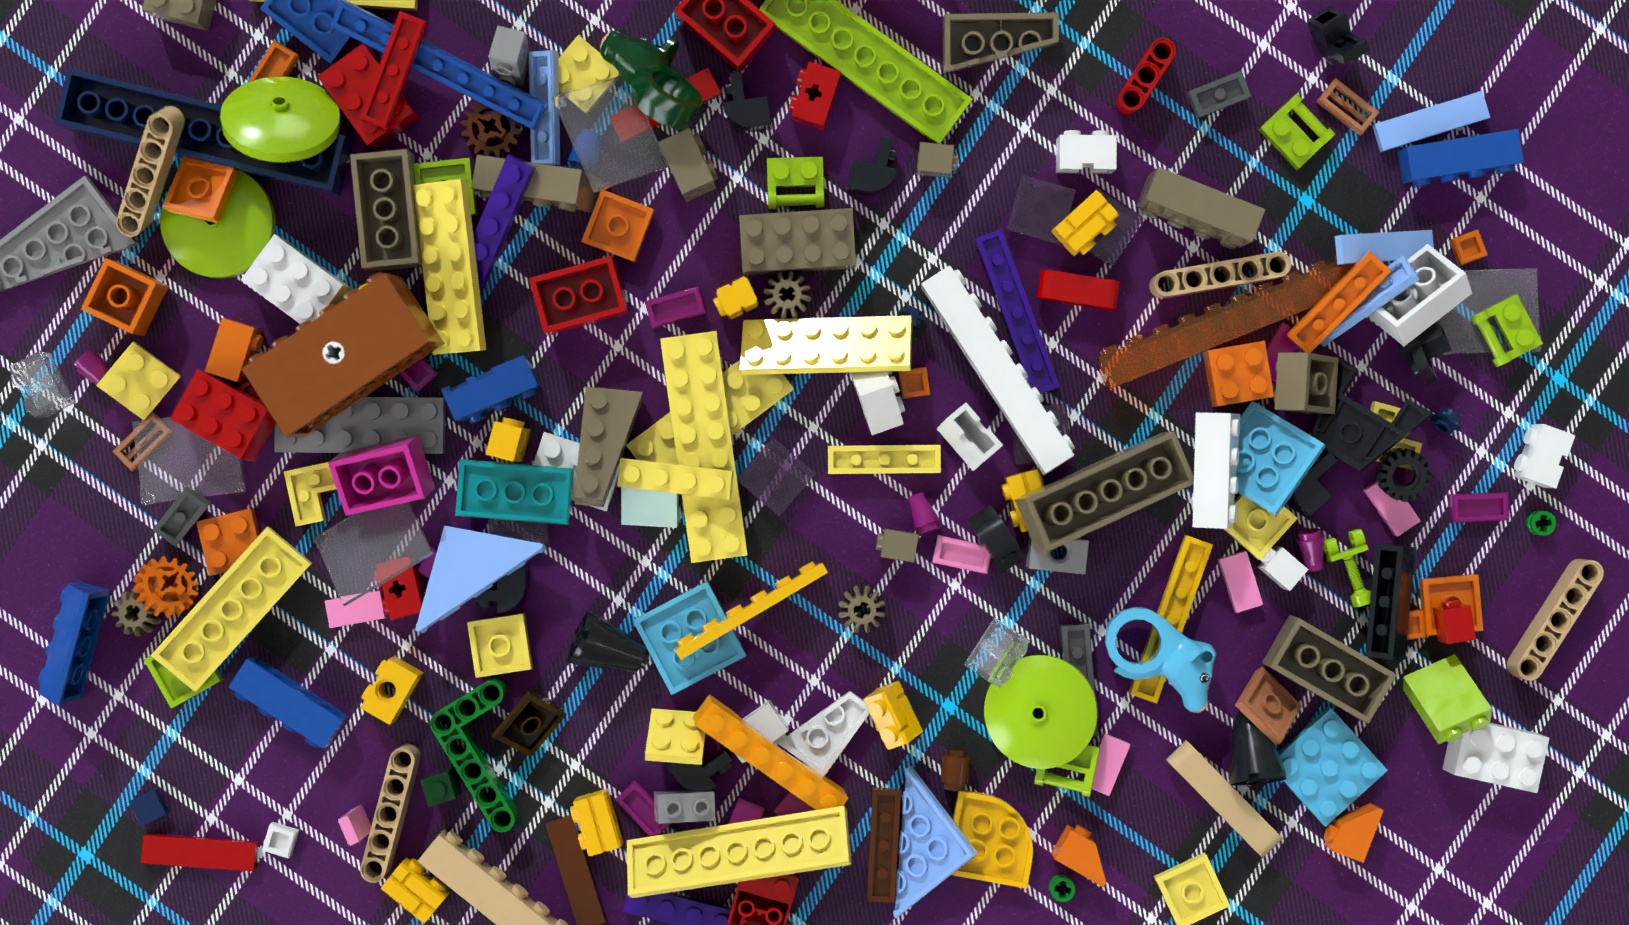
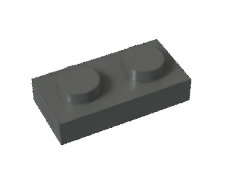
M1242 71L1187 93L1197 119L1252 97Z
M187 485L152 531L176 547L211 502Z

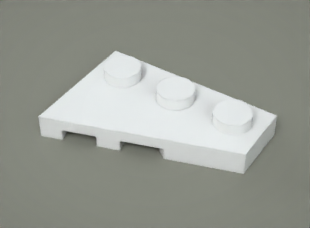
M849 691L787 735V738L779 743V745L824 777L869 715L867 706L863 699Z

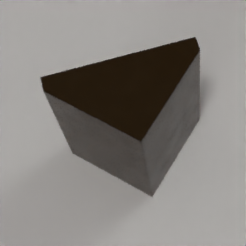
M534 686L524 695L492 736L532 757L567 714Z

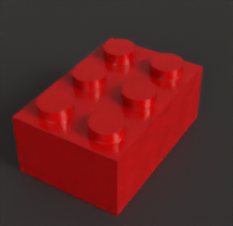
M682 0L674 9L676 19L737 72L743 71L776 32V23L749 0Z
M362 43L317 77L367 146L376 151L421 118L402 93L389 130L359 119L380 64L374 53Z
M612 256L529 278L543 332L548 336L630 313L617 265Z
M199 369L196 370L170 420L234 456L251 462L256 461L276 425V421L262 401L219 377Z

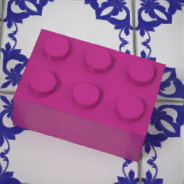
M418 435L342 452L328 462L346 516L424 499L435 489Z

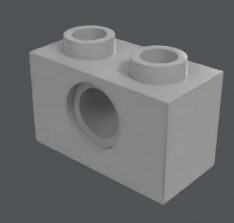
M497 25L488 56L493 75L512 86L523 87L529 67L530 50L526 32Z
M1029 535L1026 567L1037 570L1085 574L1089 541L1079 537L1062 545L1064 547L1063 556L1059 559H1054L1050 551L1037 552Z
M711 789L703 792L691 790L654 791V820L658 824L715 821L714 791Z

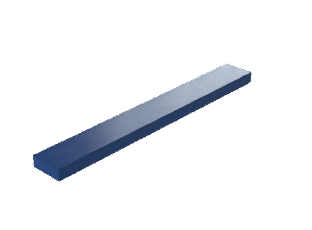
M346 0L339 1L330 25L382 53L385 51L394 27L393 24ZM422 39L412 66L413 69L532 130L537 129L548 103Z

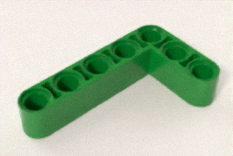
M492 678L437 711L430 720V727L491 827L497 832H507L518 821L519 810L466 725L506 698L508 694L506 682L500 678ZM489 685H494L499 689V698L493 699L488 695L487 688ZM465 700H470L475 704L476 710L474 713H468L464 710L463 703ZM441 715H447L451 719L450 728H445L440 724L439 719ZM455 739H461L466 743L465 752H460L455 748ZM470 763H476L480 766L481 774L479 776L473 775L469 771ZM485 787H491L495 790V799L486 798L483 793ZM498 812H508L511 822H501Z

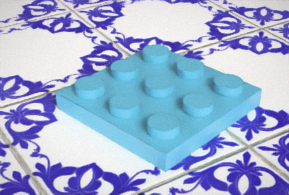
M1252 401L1240 417L1239 463L1236 471L1238 493L1277 517L1326 447L1325 444Z
M708 581L632 620L671 695L747 656L733 629L682 660L678 658L674 651V648L679 646L676 641L690 633L695 637L703 632L701 627L716 618L720 622L727 618Z
M1327 707L1278 752L1286 771V779L1282 781L1325 827L1388 771L1330 707Z

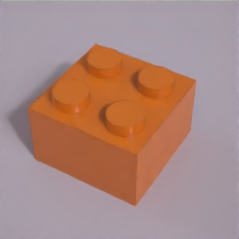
M105 258L81 310L131 334L145 336L169 286L118 261Z
M1265 341L1203 352L1212 407L1274 397Z

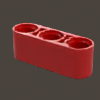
M1159 38L1147 49L1115 100L1116 110L1121 115L1131 116L1143 106L1174 58L1175 46L1171 40ZM1154 49H1163L1166 53V59L1157 58L1154 54ZM1145 71L1150 74L1151 82H1142L1139 78V72ZM1125 95L1133 96L1136 100V106H1127L1124 103L1123 97Z
M1040 270L1036 298L1057 303L1116 311L1121 282L1060 271Z

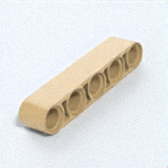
M166 106L150 116L147 121L116 219L118 230L125 236L135 237L153 222L184 127V116L176 107ZM163 118L167 120L170 127L165 125V123L163 122ZM155 143L161 148V152L156 148ZM147 168L151 170L153 176L148 172Z
M1272 252L1167 270L1155 275L1151 279L1149 289L1155 297L1164 299L1274 280L1285 276L1290 271L1291 260L1283 252ZM1271 259H1276L1280 263V271L1278 273L1271 270ZM1243 264H1249L1252 267L1253 274L1251 278L1244 276L1242 273ZM1216 268L1224 271V282H1218L1215 279L1214 271ZM1188 273H1193L1197 276L1198 284L1196 287H1191L1187 284L1186 276ZM1160 278H1166L1170 282V290L1168 292H1164L1159 288L1158 281Z
M1575 559L1570 562L1508 658L1507 669L1512 676L1527 681L1539 678L1604 576L1601 564L1587 559ZM1584 566H1587L1589 569V573L1586 578H1583L1582 576V569L1584 568ZM1570 589H1572L1574 596L1573 599L1570 602H1568L1566 595L1567 592ZM1555 613H1557L1558 622L1556 625L1553 626L1551 623V618ZM1542 636L1543 646L1537 649L1536 641ZM1527 660L1528 669L1522 673L1521 664Z
M1187 740L1166 759L1262 858L1283 839Z
M413 744L400 746L392 752L389 758L360 869L364 880L370 883L380 881L390 872L421 759L419 749ZM401 752H406L410 755V765H405L400 761L399 756ZM393 779H398L403 783V792H398L393 788ZM386 807L394 808L397 814L395 819H391L386 815ZM378 834H384L388 837V846H384L379 842ZM371 861H376L381 865V873L373 871Z

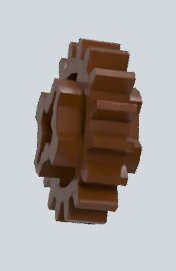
M473 102L472 105L475 110L473 112L465 110L464 113L469 119L468 121H461V125L467 128L461 135L464 138H470L466 143L467 147H475L474 153L476 155H481L483 151L485 156L492 157V153H495L497 158H502L503 151L511 155L510 146L519 147L520 145L516 140V136H523L524 134L521 130L517 129L522 124L508 117L510 122L509 133L505 128L507 116L484 104L479 106L476 102ZM493 111L492 114L482 115L485 112ZM483 123L488 126L495 125L502 134L494 131L489 132ZM475 124L479 127L480 132L477 136L478 140L474 132ZM495 142H503L497 146H492V144Z

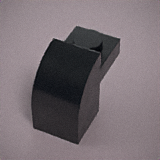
M1332 6L1307 20L1314 43L1324 59L1332 66L1338 63L1344 65L1353 63L1361 55L1370 51L1366 40L1351 33L1346 14Z
M741 71L730 73L731 81L725 82L727 97L728 99L733 98V101L723 102L724 112L729 122L736 128L746 132L771 130L767 96L745 99Z
M881 137L876 164L853 159L847 187L848 192L871 196L880 194L891 186L898 170L887 167V164L893 165L896 148L891 147L893 139Z
M1436 321L1406 346L1398 343V353L1407 367L1412 368L1415 376H1422L1427 385L1438 381L1430 359L1452 349L1444 328L1439 321Z
M1322 452L1289 498L1304 515H1312L1332 497L1317 480L1338 461L1330 452Z
M991 505L967 519L1001 574L1025 559L1017 541Z
M522 566L510 575H505L497 581V588H489L476 598H471L469 602H477V607L494 606V602H497V613L516 607L524 600L529 590V566Z
M726 747L704 763L702 761V765L668 762L666 767L684 788L703 792L716 787L718 781L713 774L716 773L719 776L732 766L729 762L732 761L733 754Z

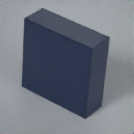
M157 787L128 801L140 826L169 813Z

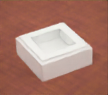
M276 822L270 823L262 851L289 859L292 856L299 829Z

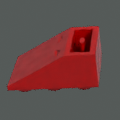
M800 873L738 882L726 925H786Z

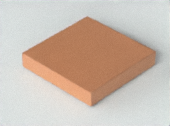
M1263 667L1254 672L1235 704L1275 745L1282 742L1302 707Z

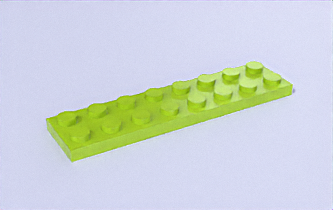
M766 0L759 9L776 23L777 29L832 69L841 71V75L935 144L942 143L972 101L970 96L838 0Z

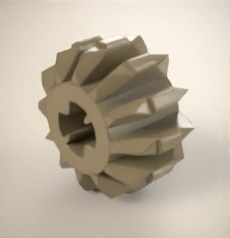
M792 271L788 273V280H784L782 272L777 273L780 281L778 284L771 278L768 280V283L774 290L764 289V294L773 296L765 300V305L776 304L771 310L773 315L779 309H782L781 319H786L787 311L791 310L792 317L795 319L797 318L796 307L802 312L807 310L805 305L800 302L811 301L810 296L801 295L808 292L810 286L799 287L804 277L799 276L794 282V272ZM792 289L794 291L792 293V296L795 297L794 300L790 301L787 299L783 302L780 299L783 298L782 294H780L781 291L785 290L788 292Z
M866 585L864 587L863 594H860L858 586H854L855 596L852 597L848 591L844 592V596L849 600V603L845 601H839L838 603L840 607L847 608L848 610L841 611L838 615L840 618L849 616L844 623L846 628L855 622L854 632L858 633L860 624H864L865 632L868 633L870 632L869 622H872L876 627L880 626L878 620L874 618L875 616L885 617V612L876 610V608L885 606V602L883 600L874 602L880 593L875 591L869 597V586ZM861 602L867 603L866 608L870 607L869 612H864L862 616H858L857 610L854 611V607L860 606Z
M133 589L131 593L128 591L121 593L122 600H116L113 603L119 610L112 612L111 615L113 617L119 616L120 619L115 626H124V634L127 635L134 632L135 636H142L144 631L147 633L153 632L155 630L153 624H160L162 621L158 616H154L155 609L151 608L145 611L146 603H137L136 600L140 593L133 592ZM137 607L140 609V612L137 614L138 617L135 615L138 611Z

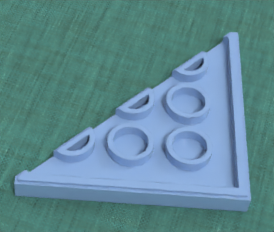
M444 526L415 631L424 633L428 627L457 611L462 604L493 586V583L526 564L527 560L538 553L544 552L546 546L530 541Z
M912 766L905 769L906 782L902 803V830L900 831L898 851L900 855L895 889L896 903L893 912L895 919L978 854Z

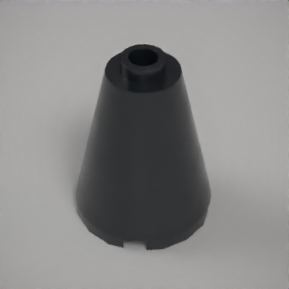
M588 610L584 613L575 631L574 643L571 642L567 662L573 665L637 672L639 668H645L649 653L646 652L644 644L594 611Z
M1238 709L1239 713L1233 715L1229 783L1232 786L1257 785L1260 782L1273 783L1285 780L1286 771L1275 744Z

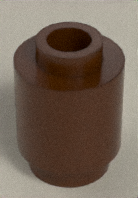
M949 748V753H943L940 780L943 782L944 789L965 791V785L969 783L971 756L966 755V750Z

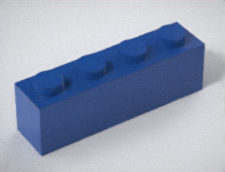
M1519 129L1408 146L1398 151L1402 183H1413V188L1430 185V180L1440 179L1441 183L1459 180V175L1468 174L1469 179L1486 176V171L1496 170V174L1514 171V166L1524 162Z
M257 656L245 660L229 685V688L235 691L234 695L238 699L247 703L249 701L258 706V711L269 718H277L282 722L283 728L292 733H300L306 737L305 741L315 748L322 747L324 749L329 746L349 717Z

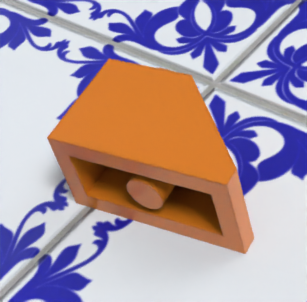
M1368 803L1335 818L1332 825H1328L1325 830L1324 845L1331 851L1364 863L1384 810L1372 803Z
M1067 824L1051 852L1053 858L1104 887L1106 879L1096 843L1090 837L1092 833L1080 825H1076L1073 828Z

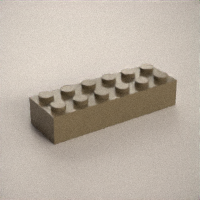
M1175 431L1162 432L1016 498L1015 502L1036 551L1049 552L1193 485L1194 476Z

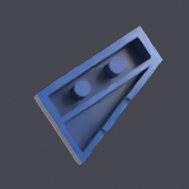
M522 355L493 367L490 371L477 377L471 376L466 378V382L450 388V386L442 388L441 391L455 421H469L470 424H474L485 419V413L495 409L497 413L511 407L510 401L519 397L524 401L537 395L536 390L541 388L542 385L529 357Z

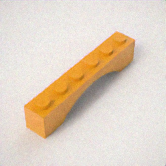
M710 694L694 714L695 726L815 810L843 806L848 800V796L841 786L828 777H823L813 768L782 750Z

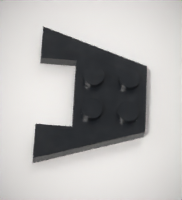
M1338 359L1335 414H1318L1312 437L1325 444V451L1330 452L1333 456L1362 472L1434 414L1407 399L1392 423L1344 395L1359 371Z

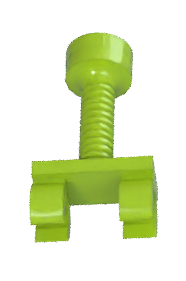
M1361 529L1348 532L1353 548L1339 552L1335 538L1324 540V553L1328 562L1339 559L1345 560L1344 563L1350 576L1351 584H1353L1354 593L1350 596L1353 608L1370 604L1371 590H1366L1364 585H1362L1361 575L1359 574V569H1357V563L1354 561L1355 554L1369 550Z

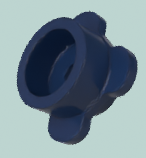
M907 306L906 309L900 308L899 310L900 316L912 317V328L919 329L921 323H924L926 320L922 317L923 312L914 307Z
M1441 408L1436 415L1429 418L1434 423L1435 428L1443 433L1452 434L1454 430L1460 431L1462 428L1459 423L1461 421L1460 416L1449 408Z

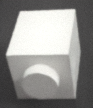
M1278 546L1271 548L1260 560L1262 562L1258 566L1277 585L1288 591H1291L1308 571L1283 547Z

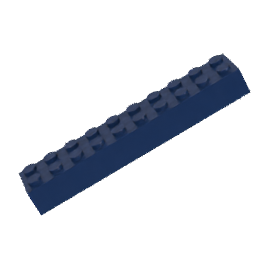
M67 68L54 122L61 127L139 147L149 117L166 106H173L182 112L185 119L175 156H185L229 166L245 173L341 196L354 143L345 135L338 134L334 142L324 151L303 160L292 162L259 160L243 154L227 141L221 126L220 113L222 105ZM163 118V122L165 123V125L170 127L167 120ZM155 143L156 148L161 152V148Z

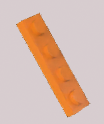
M1368 251L1286 335L1303 351L1311 353L1385 279L1391 270L1372 252Z

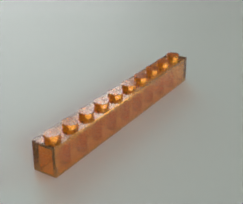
M1334 255L1335 261L1326 265L1324 260L1307 266L1310 272L1299 275L1297 270L1282 276L1283 282L1273 286L1272 281L1255 287L1257 293L1247 296L1246 291L1230 298L1231 303L1221 307L1220 302L1203 308L1205 314L1195 318L1194 313L1179 318V325L1169 328L1166 323L1151 329L1153 335L1143 339L1142 334L1129 338L1126 340L1127 346L1117 349L1114 344L1100 350L1101 356L1094 358L1105 387L1106 389H1112L1312 308L1355 264L1337 265V255Z

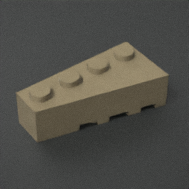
M1059 12L944 14L943 75L1055 45L1059 42Z
M477 155L471 188L481 192L480 197L489 199L505 159ZM526 162L536 167V170L521 204L524 201L532 202V205L549 208V205L570 212H575V210L593 212L600 194L602 180L579 169Z
M586 387L574 492L575 505L604 507L620 463V458L623 456L625 446L643 402V392Z

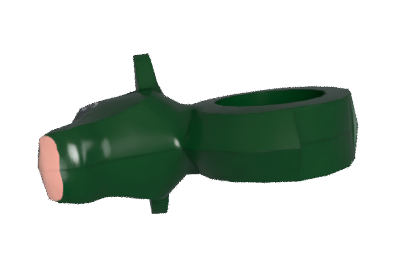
M610 30L601 41L600 54L605 61L617 69L623 80L631 85L632 99L636 106L645 115L658 123L678 130L687 129L697 115L703 103L701 93L690 82L671 69V63L677 54L680 43L675 38H671L662 46L654 45L644 37H627Z

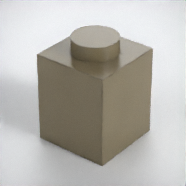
M920 142L916 175L949 178L952 170L957 171L958 154L954 153V145Z
M884 528L883 534L878 533L875 550H880V557L914 563L919 534Z

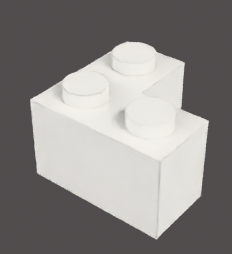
M849 372L872 435L904 424L901 413L905 412L901 397L895 396V393L900 392L895 376H888L892 372Z

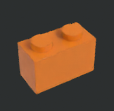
M222 318L205 372L235 382H246L248 378L242 368L250 364L248 360L256 352L260 351L263 344V336H261L263 330Z

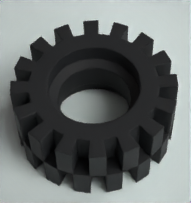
M1397 448L1395 449L1396 452H1387L1388 456L1386 458L1381 457L1379 460L1382 462L1381 465L1376 466L1378 475H1375V478L1379 481V488L1391 498L1397 501L1399 499L1402 502H1408V499L1414 501L1417 500V495L1423 496L1426 494L1423 490L1425 487L1429 489L1431 484L1428 481L1429 479L1433 480V475L1430 473L1432 467L1427 464L1428 460L1419 453L1407 448L1405 450ZM1404 464L1410 465L1414 470L1412 481L1406 485H1398L1394 481L1396 468Z

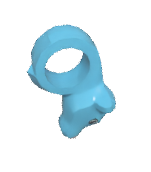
M1131 607L1122 610L1109 621L1106 626L1105 645L1109 657L1116 664L1114 672L1134 680L1164 675L1181 695L1183 705L1187 710L1193 713H1200L1207 708L1208 688L1212 678L1213 663L1216 658V652L1212 645L1187 638L1163 616L1143 607ZM1135 619L1150 622L1156 628L1159 636V646L1155 654L1150 659L1140 663L1130 662L1122 658L1116 647V635L1120 627L1126 622Z

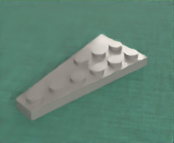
M83 176L0 239V292L139 245V242L135 237L125 236L118 230L116 225L118 215L90 178Z

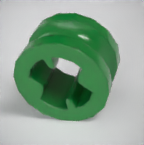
M1533 511L1526 518V527L1534 535H1550L1556 528V519L1548 511ZM1540 519L1546 520V525L1542 527H1537L1535 524Z
M1057 874L1049 882V891L1056 901L1067 902L1075 894V885L1067 875ZM1064 881L1069 890L1067 892L1064 890L1065 894L1059 895L1055 886L1057 884L1060 886L1059 882Z

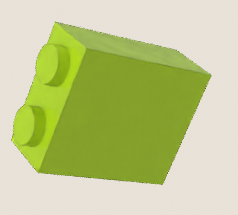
M1455 654L1403 677V690L1438 744L1445 741H1456L1463 733L1472 729L1474 731L1481 730L1491 721V706Z

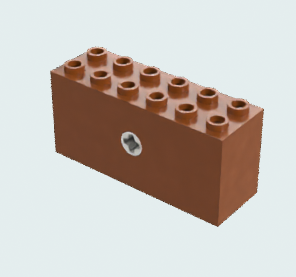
M382 272L374 274L367 279L368 284L360 290L355 288L347 292L343 296L344 300L336 306L331 304L319 312L320 317L312 322L307 320L295 328L296 333L290 337L283 336L272 343V349L265 354L264 352L255 354L248 360L250 364L242 368L285 437L307 436L445 344L402 277L388 273L382 274Z

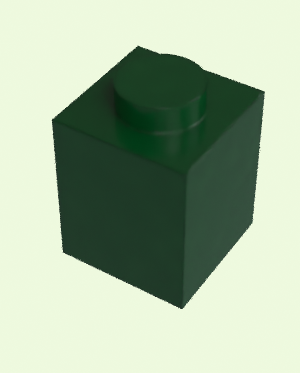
M454 766L427 774L420 780L428 807L454 800L462 793Z

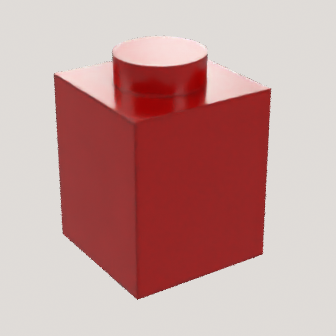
M1448 600L1442 602V607L1433 608L1439 642L1452 644L1476 640L1470 605L1461 604L1460 600Z

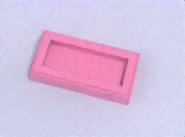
M1376 481L1364 489V491L1393 535L1398 537L1419 523L1420 519L1408 502H1402L1399 499L1397 501L1391 498L1379 488V481Z
M937 535L932 563L987 574L991 557L983 544Z
M1247 551L1219 558L1218 562L1234 612L1239 613L1263 605Z
M382 590L325 600L329 628L387 618L382 606Z
M1103 732L1097 746L1100 747L1094 776L1093 790L1110 796L1131 745L1130 743Z
M362 805L351 809L338 819L339 825L350 846L360 842L370 833L371 824Z

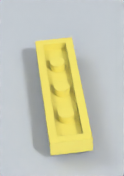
M941 445L828 446V474L941 473Z
M620 458L617 486L730 500L734 471Z

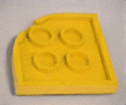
M968 790L958 791L953 821L978 854L952 875L1027 889L1033 858V844L1029 829L1021 815L1006 801L993 795Z

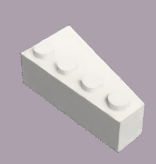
M1196 413L1193 527L1228 529L1232 528L1233 523L1237 521L1238 510L1237 505H1234V498L1238 492L1236 471L1239 463L1238 444L1241 414Z

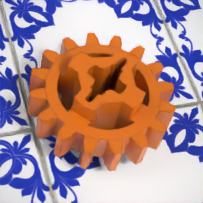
M162 556L159 562L153 558L147 565H142L138 571L139 573H137L133 580L137 583L133 588V592L140 593L136 601L137 603H146L145 611L151 608L155 609L154 616H158L161 611L165 613L166 618H170L174 612L179 616L185 609L188 610L198 595L195 589L199 583L191 581L195 573H187L185 571L187 568L186 563L178 566L177 558H174L171 563L167 562L165 556ZM168 583L171 584L168 588H165L164 591H161V589Z

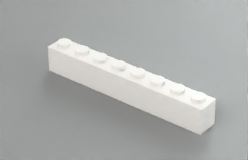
M949 265L921 283V289L1044 476L1074 456L1072 450L1075 447L1066 434L1062 436L1056 428L1059 422L1051 411L1046 412L1041 405V402L1044 400L1037 388L1033 387L1031 389L1025 379L1028 378V375L1020 363L1015 365L1010 355L1013 352L1005 340L1000 342L994 332L997 331V328L989 316L984 318L979 308L982 305L974 293L969 295L964 285L967 283L958 269L954 271Z

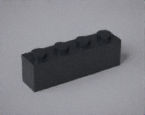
M1387 544L1375 545L1366 657L1405 660L1416 547Z

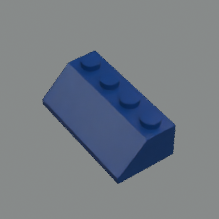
M78 581L67 583V586L62 590L60 596L62 606L60 613L56 615L53 622V629L55 630L53 639L47 645L45 652L47 657L46 665L38 677V683L40 684L38 693L53 704L62 705L83 697L111 593L109 589Z

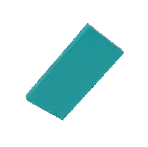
M460 459L455 516L569 525L574 468Z

